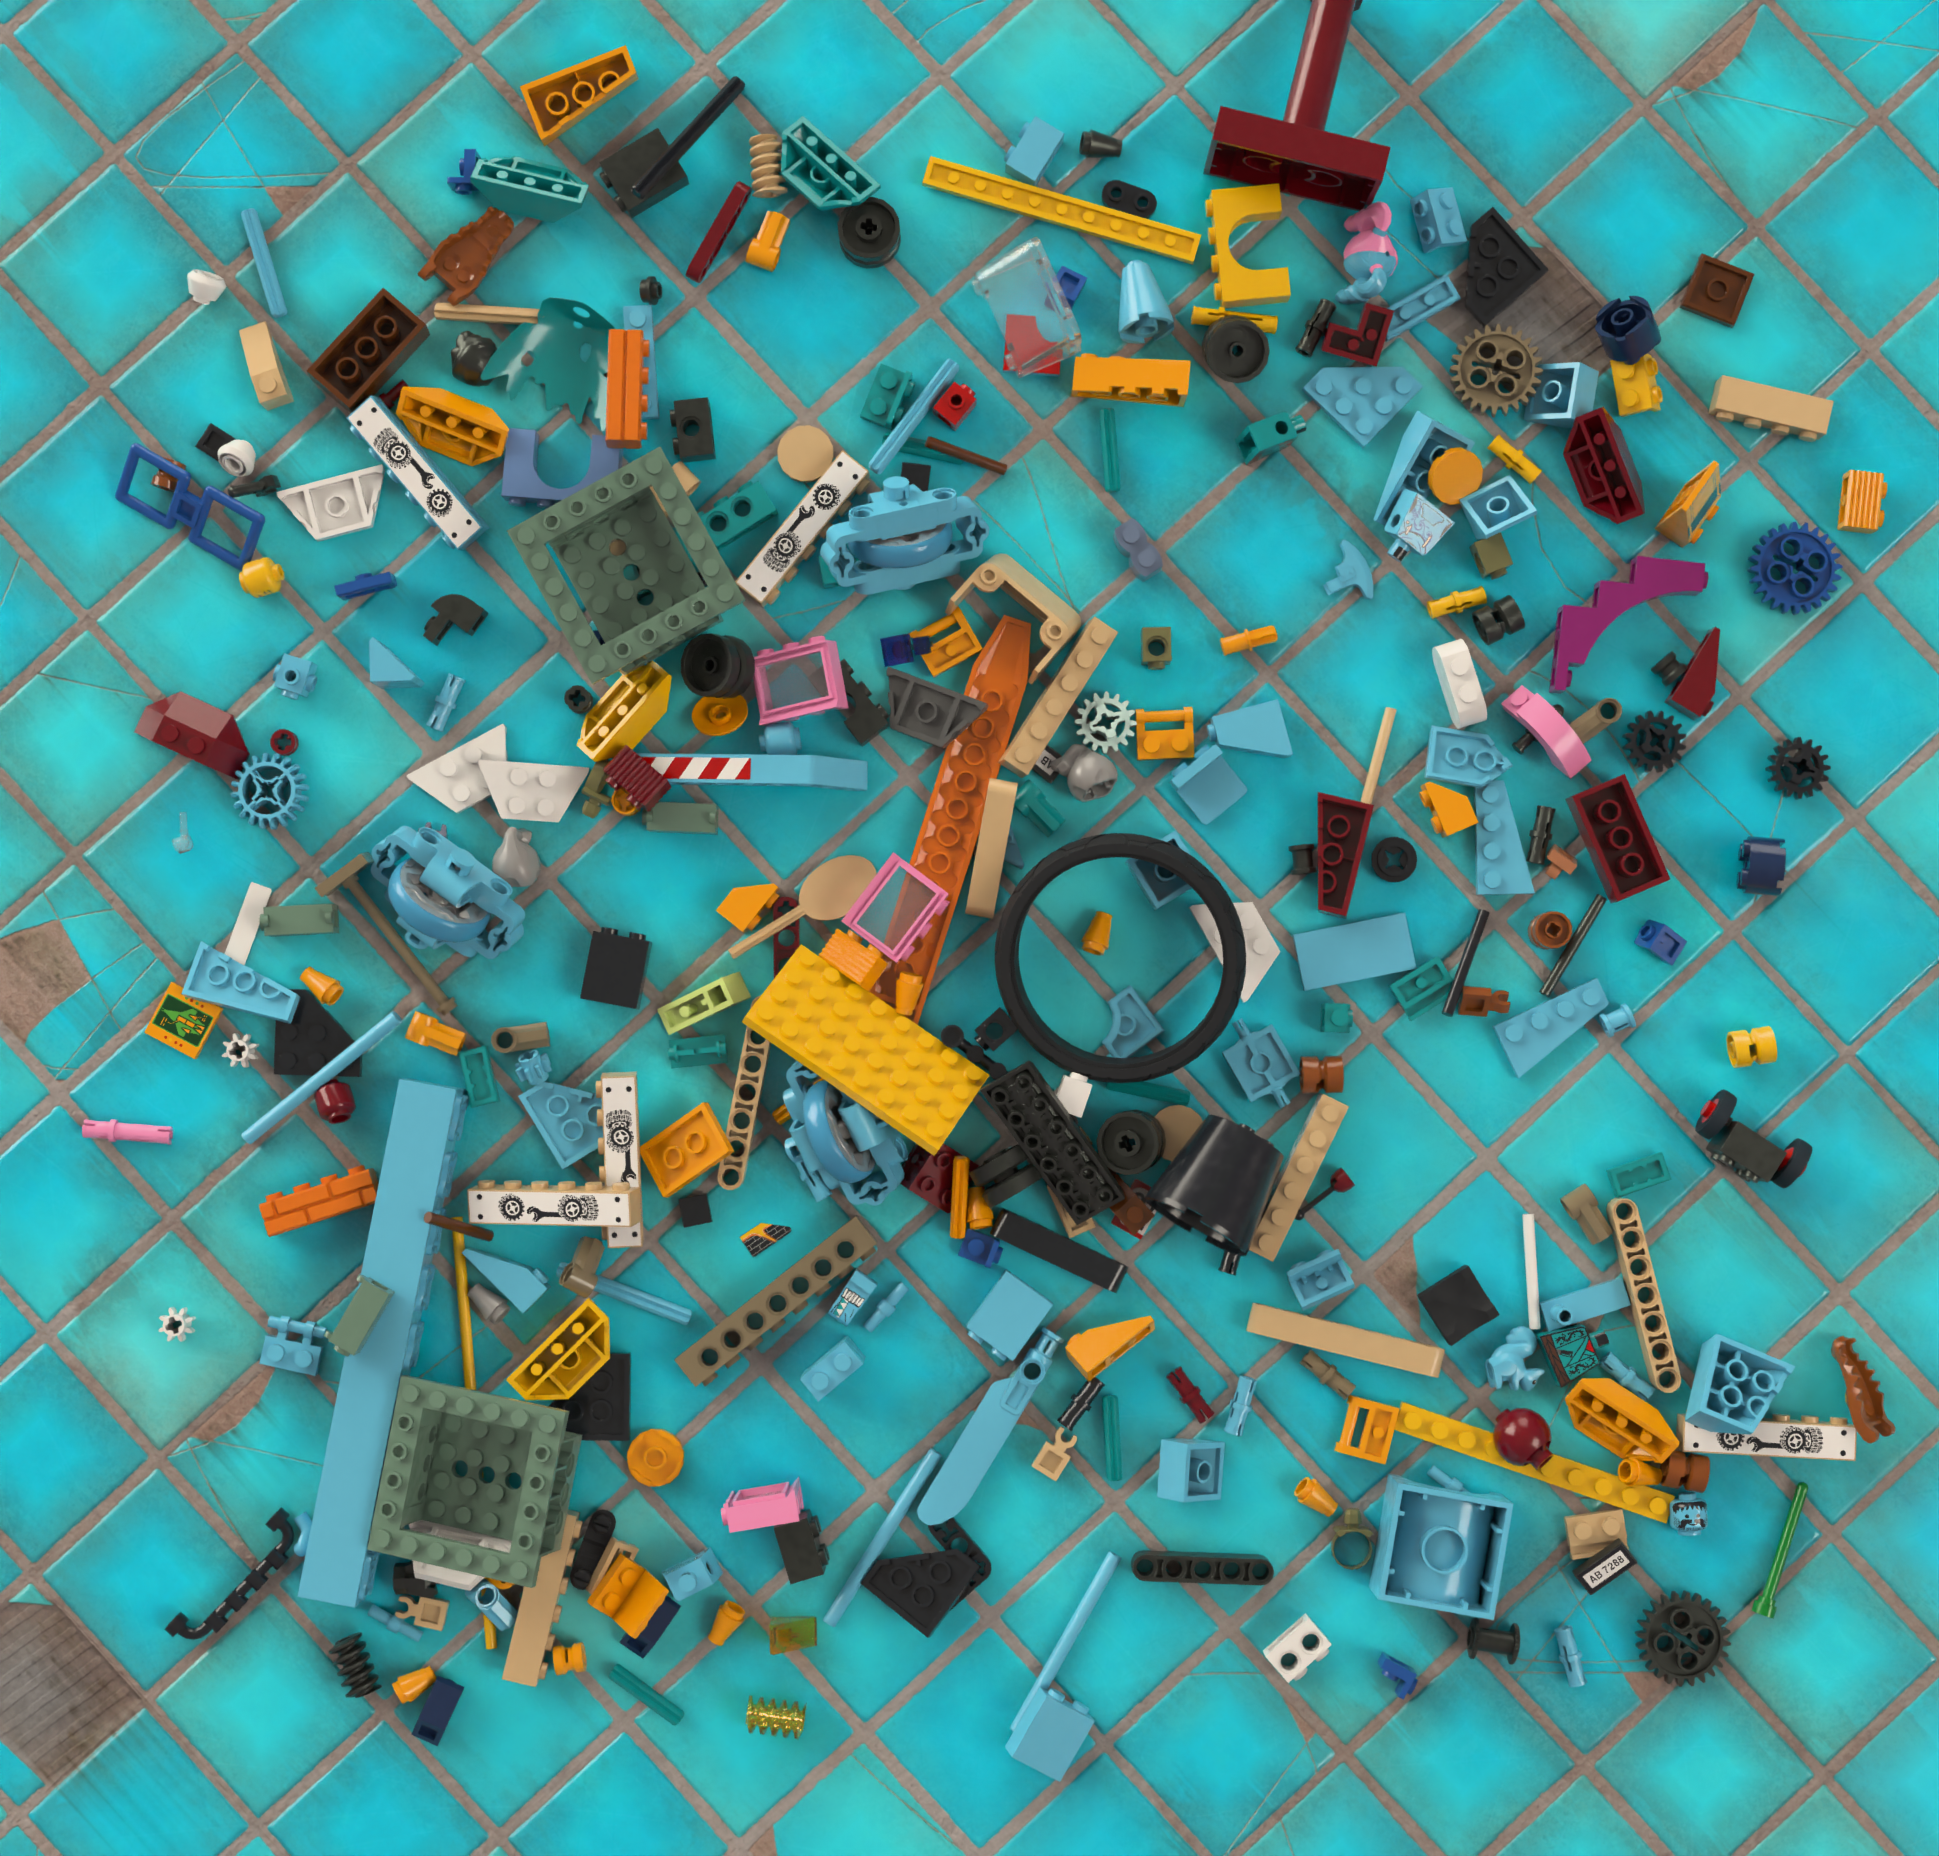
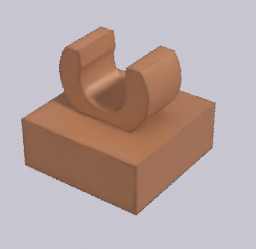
M1555 843L1547 852V859L1551 863L1546 868L1545 873L1554 880L1561 873L1562 869L1571 875L1577 867V859Z

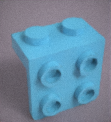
M1207 744L1194 754L1196 760L1187 766L1184 762L1172 772L1174 778L1169 782L1200 822L1205 825L1213 821L1247 792V787L1222 758L1221 754L1223 752L1217 744L1211 748Z

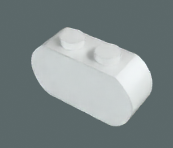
M1458 639L1433 647L1434 666L1455 727L1460 729L1486 721V703L1466 643L1463 639Z

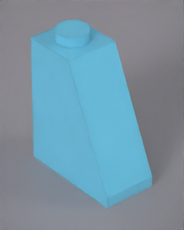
M1278 699L1213 716L1210 719V725H1207L1210 741H1215L1219 748L1278 758H1288L1293 755Z

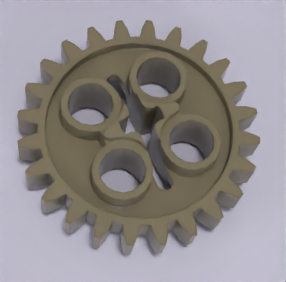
M1497 324L1495 331L1491 332L1490 327L1485 325L1484 334L1475 329L1473 333L1474 339L1465 336L1464 343L1466 346L1457 345L1456 350L1460 355H1452L1451 361L1458 365L1450 366L1449 370L1450 373L1457 375L1451 378L1450 383L1459 384L1455 388L1454 394H1464L1461 399L1462 404L1469 400L1471 401L1470 411L1479 406L1481 407L1480 415L1482 416L1489 409L1491 410L1492 417L1496 416L1497 410H1501L1505 417L1509 407L1513 411L1518 412V402L1525 406L1528 405L1529 400L1526 395L1535 397L1536 391L1533 387H1540L1541 380L1536 378V376H1540L1543 373V369L1535 366L1541 364L1542 357H1533L1538 352V347H1528L1532 340L1531 337L1524 341L1521 340L1522 330L1513 335L1511 334L1512 326H1509L1506 332H1502L1500 324ZM1489 348L1494 352V356L1486 359L1480 355L1479 351ZM1516 356L1521 360L1522 364L1517 367L1510 366L1507 363V358ZM1476 362L1480 366L1474 367L1472 366V363ZM1495 366L1500 367L1498 375L1492 374ZM1474 375H1481L1485 378L1486 382L1483 385H1475L1471 382L1470 378ZM1512 375H1519L1521 378L1515 379ZM1508 383L1512 386L1513 391L1502 393L1498 389V385Z

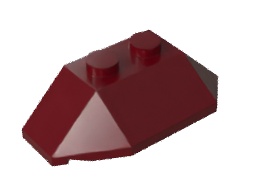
M1604 406L1576 417L1563 455L1583 506L1610 519L1616 524L1645 514L1642 483L1619 426Z
M181 691L146 706L134 733L237 780L239 777L235 775V772L237 770L242 772V763L247 762L250 755L234 715Z

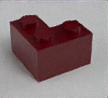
M1365 302L1357 329L1329 322L1321 350L1377 367L1394 311Z

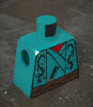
M1284 411L1248 425L1235 439V442L1245 464L1249 465L1289 447L1297 438V434L1306 431V423L1301 415L1290 418L1288 413Z
M1580 1323L1535 1334L1555 1385L1561 1388L1599 1365L1600 1360L1595 1350L1609 1345L1608 1337L1603 1329L1588 1334L1585 1326Z

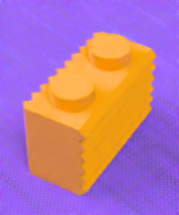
M1849 470L1842 477L1837 530L1872 534L1884 522V510H1880L1881 499H1884L1887 494V482H1883V473Z
M839 929L835 930V934L825 944V948L819 953V957L869 992L888 965L886 961L881 959L884 953L871 944L867 948L860 943L863 939L851 930H848L846 934Z

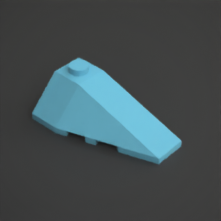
M1417 411L1402 437L1373 520L1384 526L1386 525L1404 488L1417 492L1426 499L1432 493L1428 486V472L1433 461L1445 454L1444 451L1450 448L1461 447L1471 451L1475 442Z

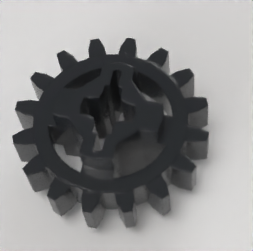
M1648 711L1645 713V719L1643 716L1638 715L1635 717L1637 724L1629 723L1627 725L1631 733L1623 734L1622 738L1628 740V744L1622 746V748L1631 752L1626 757L1627 760L1633 758L1637 760L1634 766L1636 769L1645 765L1646 773L1651 772L1653 767L1659 773L1663 771V764L1666 768L1670 769L1674 766L1672 760H1681L1682 757L1677 752L1686 749L1685 745L1680 744V740L1686 738V734L1678 733L1682 725L1681 723L1672 724L1674 716L1671 715L1664 719L1663 711L1657 712L1655 717L1652 711ZM1650 723L1659 724L1663 726L1665 729H1656L1654 725H1651ZM1639 733L1641 738L1639 745L1637 746L1636 738L1637 734ZM1657 737L1659 742H1657L1656 746L1652 747L1649 742L1652 741V738ZM1670 738L1672 739L1671 750L1668 748ZM1643 755H1653L1654 758L1658 760H1650L1644 757Z
M1801 737L1794 738L1793 744L1787 739L1783 741V747L1775 746L1773 749L1777 755L1767 757L1772 762V766L1765 768V771L1772 772L1773 776L1767 779L1768 782L1775 781L1777 783L1774 791L1777 792L1783 789V797L1785 798L1790 797L1794 793L1795 800L1802 799L1803 793L1808 798L1813 796V790L1821 791L1823 788L1819 782H1826L1829 779L1823 773L1831 769V766L1824 765L1823 763L1828 758V755L1821 756L1819 754L1822 746L1811 747V739L1806 740L1802 744ZM1798 750L1794 758L1785 757L1789 751ZM1799 763V769L1802 770V773L1796 774L1797 768L1793 767L1794 764ZM1802 779L1811 780L1805 787H1798Z

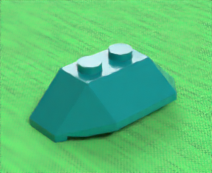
M804 116L782 132L781 176L818 210L860 205L881 188V185Z
M515 156L499 157L491 160L486 158L479 159L470 177V182L498 210L551 223L580 209L589 190V185L586 182H582L569 169Z

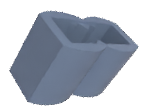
M1131 518L1115 528L1113 534L1114 543L1119 552L1129 558V566L1139 580L1145 582L1161 571L1163 566L1162 558L1157 549L1147 542L1145 530L1140 523Z

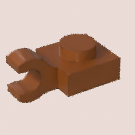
M1463 986L1458 1003V1015L1487 1017L1488 1011L1508 1013L1510 1008V1002H1507L1509 992L1499 990L1492 994L1491 988Z

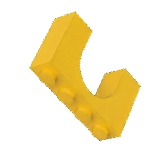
M1279 183L1211 190L1209 200H1205L1206 217H1211L1212 227L1208 228L1209 245H1214L1215 255H1211L1212 273L1217 272L1218 283H1214L1215 301L1220 300V307L1225 308L1288 302L1291 296L1288 267L1264 270L1245 268L1233 258L1228 244L1230 234L1238 226L1248 222L1280 218L1282 206Z

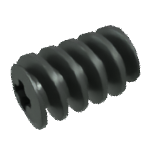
M362 1632L340 1639L328 1651L329 1654H339L333 1665H343V1668L337 1673L338 1676L347 1675V1679L341 1684L342 1687L351 1686L352 1688L345 1695L346 1698H358L382 1687V1685H373L379 1676L377 1674H369L374 1669V1664L365 1663L370 1658V1653L361 1652L366 1647V1642H356L362 1636Z

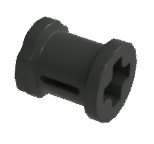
M579 685L572 686L565 693V703L573 712L584 714L592 708L593 697L584 687ZM581 693L585 698V702L582 701L577 706L572 700Z
M1314 844L1288 847L1289 851L1292 852L1294 866L1291 875L1317 873V868L1313 867L1312 859Z

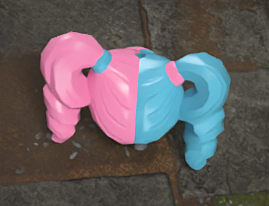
M1377 201L1366 209H1362L1349 216L1344 222V228L1348 232L1360 231V233L1349 241L1344 250V268L1356 281H1354L1353 285H1348L1345 289L1337 292L1335 300L1344 305L1361 304L1368 301L1369 298L1376 297L1383 291L1387 282L1386 278L1393 274L1398 264L1397 252L1389 236L1386 234L1391 224L1392 213L1388 204Z

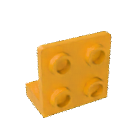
M620 1553L587 1602L595 1609L611 1617L625 1632L636 1639L646 1628L648 1621L657 1608L662 1605L669 1590L646 1568Z

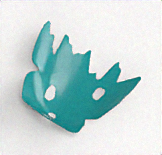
M549 297L541 303L537 314L538 323L524 322L519 325L489 359L480 376L481 380H488L508 374L506 391L509 393L510 400H513L522 389L526 380L534 376L535 384H545L546 411H550L555 405L562 406L568 403L570 413L575 415L578 424L582 423L584 411L591 397L594 405V420L600 419V429L604 432L606 429L607 377L604 374L608 372L609 330L615 328L585 303ZM573 308H582L586 310L590 314V316H580L573 310ZM574 321L581 323L583 327L581 329L574 327ZM584 343L592 346L591 354L586 362L580 358V346ZM530 350L534 353L535 359L530 366L526 367L521 364V359Z

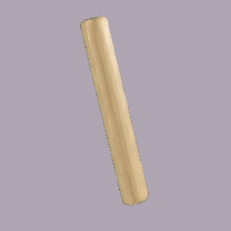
M436 303L434 315L437 320L521 325L524 322L537 324V314L540 309L457 304L453 307L450 303Z

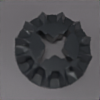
M1389 837L1380 841L1371 854V866L1377 876L1387 882H1401L1412 875L1417 865L1415 849L1408 841L1399 837ZM1385 851L1392 855L1402 851L1403 853L1400 855L1398 862L1403 869L1396 865L1385 868L1389 861Z

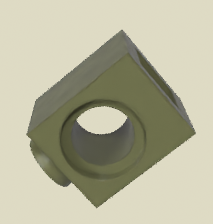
M1501 532L1487 539L1474 542L1469 547L1481 578L1490 576L1494 580L1507 574L1506 569L1513 565Z
M1142 627L1141 665H1148L1149 670L1165 669V665H1170L1172 661L1171 627ZM1153 642L1160 643L1164 648V653L1160 656L1152 655L1148 649L1149 644Z

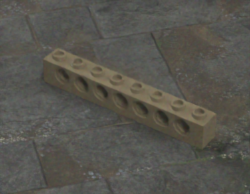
M856 1215L674 1359L695 1387L701 1382L704 1386L708 1385L718 1377L715 1371L723 1365L727 1369L741 1358L738 1353L747 1347L751 1351L763 1341L761 1335L768 1329L772 1333L786 1323L783 1318L792 1311L796 1315L809 1305L806 1299L815 1293L819 1297L831 1287L828 1282L835 1276L842 1279L854 1269L851 1264L859 1257L864 1261L875 1253L876 1250L873 1246L878 1241ZM848 1241L854 1246L853 1255L849 1257L840 1255L838 1245L841 1242ZM825 1259L830 1262L832 1269L829 1274L822 1275L817 1272L815 1265L818 1260ZM798 1277L805 1278L809 1283L808 1290L803 1293L797 1292L793 1287L794 1279ZM781 1295L785 1298L786 1307L783 1310H775L771 1306L770 1301L773 1296ZM752 1313L760 1314L764 1320L763 1326L760 1328L751 1327L748 1323L749 1315ZM736 1331L741 1337L740 1344L737 1346L729 1345L725 1338L726 1333ZM704 1350H715L718 1354V1361L714 1364L707 1363L703 1358Z

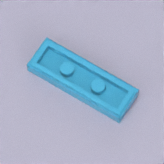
M1447 274L1387 308L1393 310L1394 313L1386 335V342L1460 301L1461 297Z

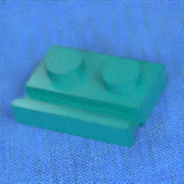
M1436 956L1390 984L1389 988L1401 1008L1405 1011L1409 1021H1412L1447 999L1453 979L1439 956Z

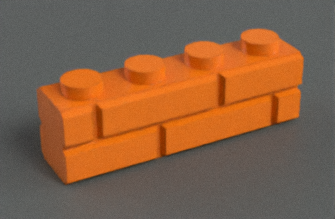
M609 330L605 437L608 448L640 449L642 448V440H647L648 427L647 422H642L643 412H648V395H643V385H649V367H644V357L650 356V340H645L642 330Z
M361 1165L348 1169L349 1175L339 1179L336 1173L321 1178V1184L311 1187L308 1182L293 1187L294 1193L283 1196L282 1191L265 1196L267 1202L259 1204V1209L268 1236L279 1235L375 1204L378 1190V1179L373 1168L366 1170L365 1166Z

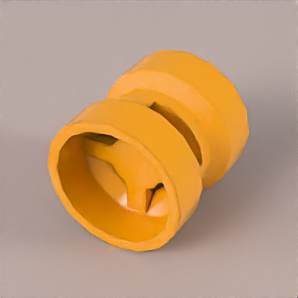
M622 789L618 792L614 791L611 802L617 812L624 816H633L641 810V808L639 810L634 808L625 799L628 794Z
M583 1642L574 1643L571 1647H564L563 1645L553 1647V1663L557 1676L565 1675L568 1671L572 1670L577 1673L586 1671L587 1660Z

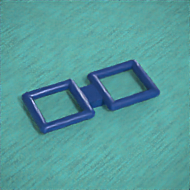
M138 443L132 444L115 493V498L167 529H173L177 520L190 526L191 530L188 539L191 543L242 571L244 564L251 562L265 523L264 515L211 485L205 487L202 498L187 491L191 481V474ZM139 458L178 479L167 515L128 493ZM213 500L252 522L240 557L201 535Z

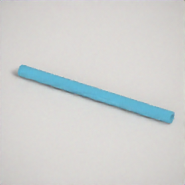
M395 1011L388 1014L241 1134L243 1139L248 1144L256 1141L319 1088L324 1086L402 1022L401 1017Z
M929 1449L826 1613L823 1621L832 1627L837 1625L862 1585L861 1582L874 1566L941 1459L942 1455L936 1450Z
M1109 1551L1012 1722L1010 1726L1012 1731L1015 1730L1039 1686L1048 1690L1122 1559L1117 1554Z

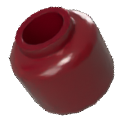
M331 1079L319 1088L314 1095L320 1117L331 1124H339L349 1120L351 1114L356 1109L350 1085L339 1082L337 1079Z

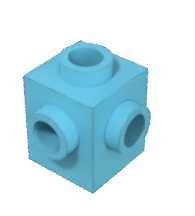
M284 653L281 665L278 664L273 673L274 686L282 690V696L295 700L298 699L299 695L307 698L309 692H313L317 683L315 672L318 665Z

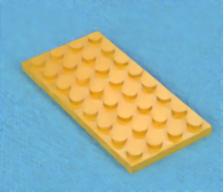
M802 944L742 1020L743 1024L934 1156L989 1077V1074L952 1048L945 1046L942 1041L903 1014L896 1013L893 1007L870 991L865 990Z

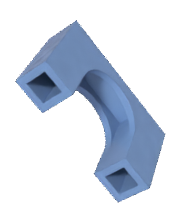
M509 428L505 447L501 496L505 501H509V505L524 507L527 502L537 503V507L547 509L622 467L623 449L608 448L605 441L606 436L592 435L590 466L586 476L573 487L558 489L546 485L539 478L537 460L540 436L537 431Z

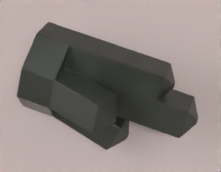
M413 1560L407 1563H395L393 1569V1589L396 1595L410 1594L432 1599L438 1593L435 1584L439 1583L415 1578Z

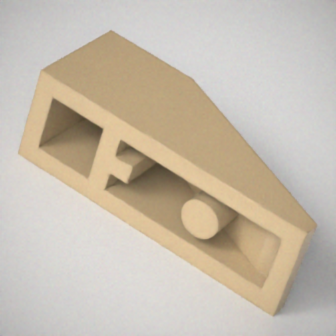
M264 321L239 330L250 377L259 403L268 411L294 402L267 322Z

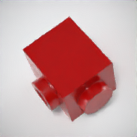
M954 381L933 407V414L956 431L975 408L976 398L974 396L976 394L967 385L962 384L960 386Z

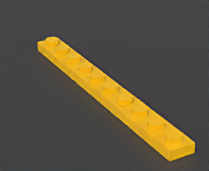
M933 156L929 158L922 186L1192 265L1201 235Z
M1401 1401L1394 1429L1396 1431L1667 1523L1670 1514L1669 1504L1675 1499V1496L1646 1485L1627 1486L1624 1482L1620 1481L1617 1475L1556 1454L1538 1470L1531 1464L1526 1466L1510 1464L1498 1454L1493 1442V1432Z

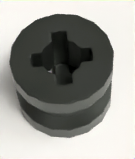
M1671 651L1651 671L1654 674H1659L1662 678V683L1667 687L1686 671L1687 666L1679 663L1676 660V654Z

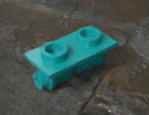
M726 1034L669 1040L668 1056L669 1060H671V1069L728 1063Z

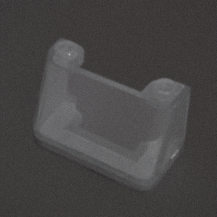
M1038 237L1025 241L974 273V279L971 280L973 289L977 296L982 295L984 299H987L1007 344L1008 354L1004 355L1005 361L1010 371L1015 370L1018 378L1081 353L1082 338L1080 329Z

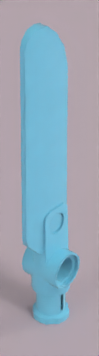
M1043 1327L1041 1329V1337L1034 1348L1030 1347L1024 1359L1020 1362L1014 1376L995 1381L990 1386L918 1506L917 1515L923 1523L930 1526L941 1524L956 1516L967 1505L1040 1382L1044 1379L1047 1370L1053 1362L1051 1357L1059 1344H1063L1065 1339ZM1051 1340L1045 1351H1043L1048 1341ZM1029 1363L1039 1365L1040 1372L1038 1376L1034 1378L1027 1377L1024 1374L1025 1366Z

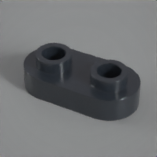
M1120 180L1108 182L1102 190L1101 198L1105 207L1145 219L1151 218L1155 213L1157 201L1155 196L1148 190ZM1113 190L1120 191L1121 196L1118 198H1114L1111 195V192ZM1143 199L1147 201L1148 205L1140 207L1137 202Z

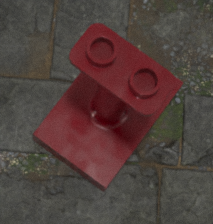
M1309 0L1312 3L1283 121L1220 106L1203 174L1252 186L1279 183L1281 193L1360 211L1371 205L1383 181L1391 147L1325 131V126L1353 11L1360 9L1363 0Z

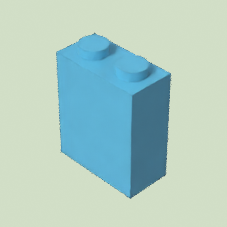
M1006 1269L966 1324V1328L970 1330L968 1335L980 1344L983 1341L993 1346L991 1352L1003 1361L1007 1357L1013 1361L1051 1309L1053 1303Z
M847 1335L803 1372L800 1380L819 1402L862 1366L866 1357Z
M1039 1686L1005 1748L1012 1758L1060 1782L1095 1721L1088 1713L1089 1708L1081 1702L1074 1700L1072 1704L1065 1700V1695L1058 1690L1050 1688L1047 1691Z

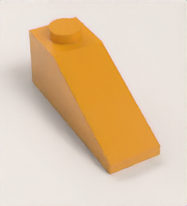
M1151 1316L1088 1329L1083 1334L1078 1333L1067 1342L1065 1347L1067 1357L1089 1382L1155 1330L1154 1319Z

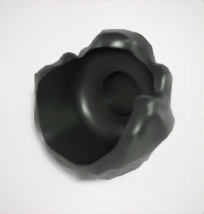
M465 331L458 335L456 347L451 350L453 376L472 386L490 385L495 378L481 380L480 376L489 359L497 350L495 343L490 338H483L470 331Z

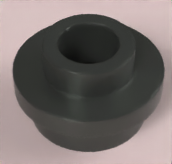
M648 276L647 279L641 280L639 290L642 302L656 305L658 300L662 298L661 283L657 282L654 276Z

